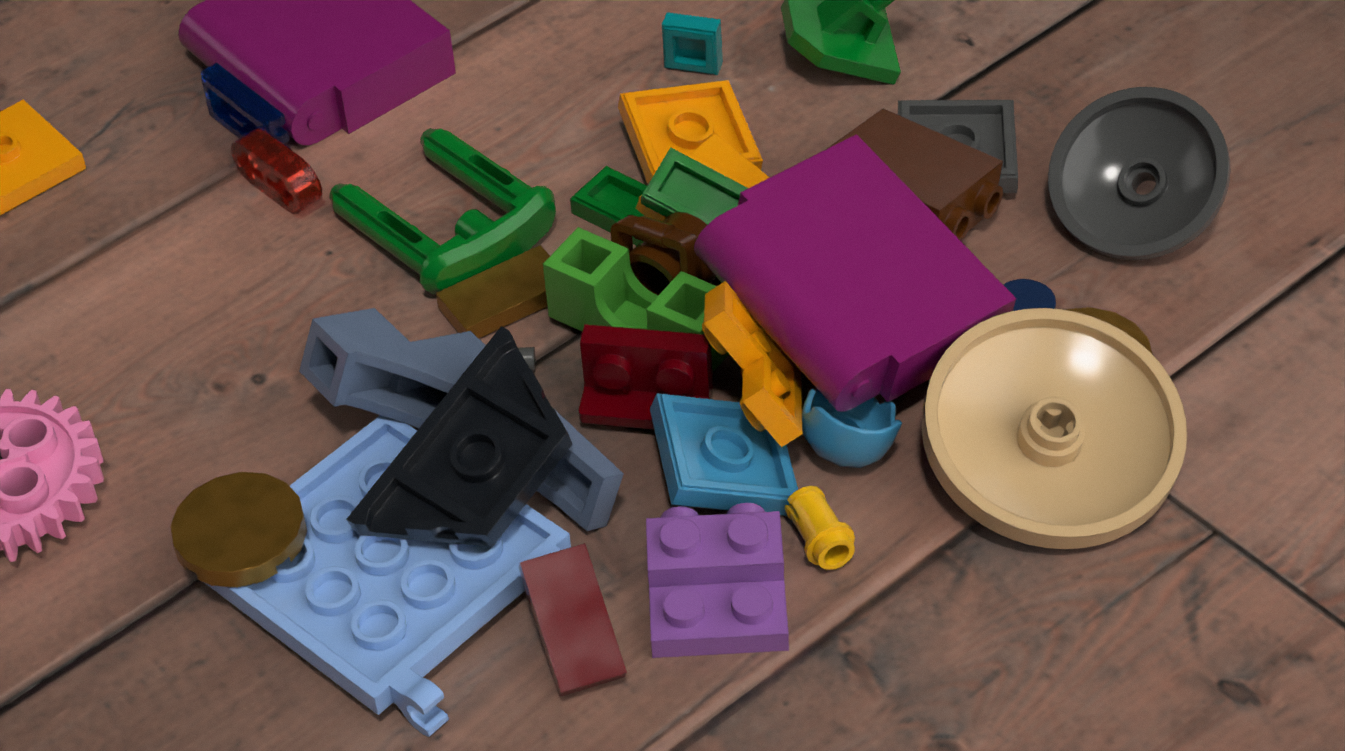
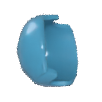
M816 388L809 391L802 407L804 437L819 457L840 467L862 468L880 460L893 445L902 425L900 420H895L896 405L893 402L879 404L874 397L851 410L839 412Z

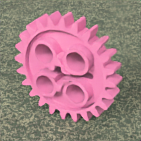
M6 389L0 398V453L2 459H0V551H4L6 558L10 562L16 561L18 546L27 544L36 553L41 552L42 543L40 537L47 533L55 538H65L66 535L61 522L64 520L82 522L85 517L80 503H96L98 498L94 485L104 481L100 464L104 461L90 421H82L78 408L75 406L63 410L58 396H53L41 405L36 390H31L21 402L14 400L11 389Z

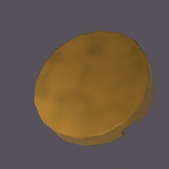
M237 472L215 477L193 489L177 507L170 526L177 559L185 570L187 567L196 573L198 580L211 586L236 588L263 582L277 574L276 566L283 563L288 557H290L292 562L300 553L307 533L300 497L285 481L266 473Z

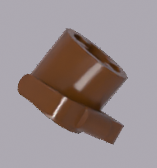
M675 212L668 215L663 221H658L645 216L629 215L611 226V241L629 248L630 265L634 275L645 288L656 295H660L680 271L708 283H712L717 278L694 252L695 242L699 234L707 226L698 217L685 212ZM632 236L641 241L634 249Z

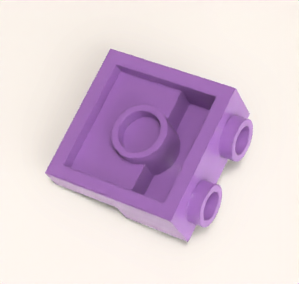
M740 503L731 507L727 514L699 515L689 507L678 506L667 509L660 518H646L652 658L789 651L780 511L765 512L757 504Z

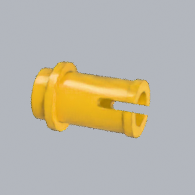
M806 486L791 494L787 499L791 505H785L784 509L788 518L793 521L805 541L804 552L807 559L814 565H819L826 570L837 569L845 565L855 552V535L852 528L844 522H839L820 488Z

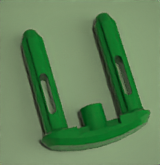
M430 128L422 133L420 143L426 157L500 207L507 214L493 221L477 209L468 210L462 214L456 223L455 237L439 245L422 233L416 226L408 223L359 186L339 183L331 189L329 194L335 213L420 274V283L423 289L434 295L530 250L550 230L556 214L555 197L553 191L546 186L530 187L512 175L507 169L502 168L451 132L441 128Z

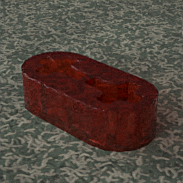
M260 128L254 129L232 143L231 155L243 177L288 212L298 214L323 196L320 180L312 167L302 157Z

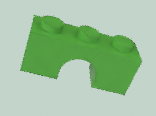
M579 227L543 263L549 317L582 332L584 324L704 334L702 323L704 322L705 294L717 287L711 283L680 271L660 295H656L645 288L634 275L630 265L629 248ZM711 346L713 373L729 353L721 355Z

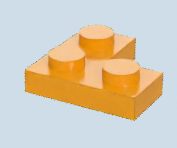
M724 281L705 294L703 332L711 346L719 354L724 355L728 352L741 367L743 386L740 405L747 420L759 432L766 429L775 441L783 447L803 434L801 370L754 320L735 291Z

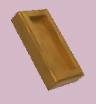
M539 245L436 293L438 308L458 333L471 331L478 338L498 330L501 326L509 325L547 307L543 263L550 255Z

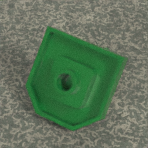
M784 0L781 12L787 42L815 66L892 85L896 83L901 73L885 9L895 0Z

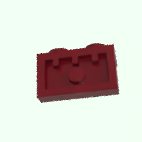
M584 324L580 340L584 390L578 410L579 420L582 423L654 429L650 407L657 393L711 399L713 391L711 344L705 334Z

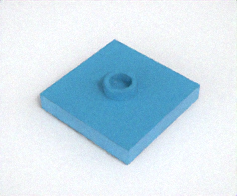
M656 394L650 407L671 505L729 510L740 503H754L761 506L765 512L780 511V515L787 516L784 507L785 505H791L787 499L798 490L787 446L781 447L766 429L762 432L757 431L745 417L740 402Z

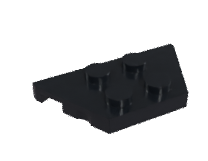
M502 326L498 329L347 517L346 520L353 531L364 536L493 547L572 446L567 430L554 408L550 405L540 383L527 365L508 329Z

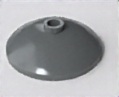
M1127 88L1095 100L1081 110L1065 127L1056 142L1049 164L1048 186L1053 207L1065 228L1076 240L1092 251L1123 260L1156 258L1184 247L1211 224L1223 205L1228 191L1231 173L1230 156L1226 141L1218 124L1196 101L1183 94L1164 88ZM1153 181L1156 183L1155 188L1150 193L1144 195L1136 193L1137 187L1142 182Z

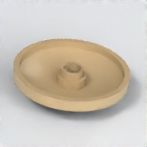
M1033 308L1011 311L989 318L967 330L951 344L938 361L928 385L922 410V437L925 452L936 478L952 500L969 516L997 534L1014 541L1043 548L1079 549L1097 546L1125 536L1143 525L1161 507L1172 490L1186 452L1187 426L1183 404L1174 383L1160 362L1136 339L1119 328L1095 317L1062 309Z

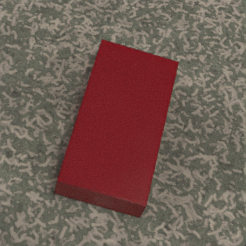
M580 544L520 562L519 571L559 697L624 678L627 670L586 544Z

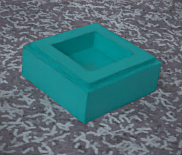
M667 12L662 22L664 68L718 75L723 64L721 19Z

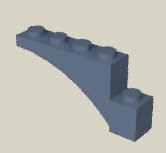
M375 308L313 318L299 372L334 407L348 405L420 428L486 345L471 331L410 342ZM556 411L569 434L572 446L537 491L556 504L586 531L607 526L624 473Z

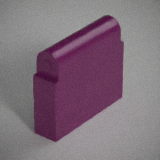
M205 0L185 14L178 32L181 44L301 145L318 143L341 129L350 134L456 74L450 30L411 0Z
M857 134L740 192L738 206L713 219L699 234L694 245V252L721 283L726 281L754 320L839 412L851 410L878 394H881L887 402H890L929 380L938 361L957 338L980 322L1011 312L1016 302L1014 295Z

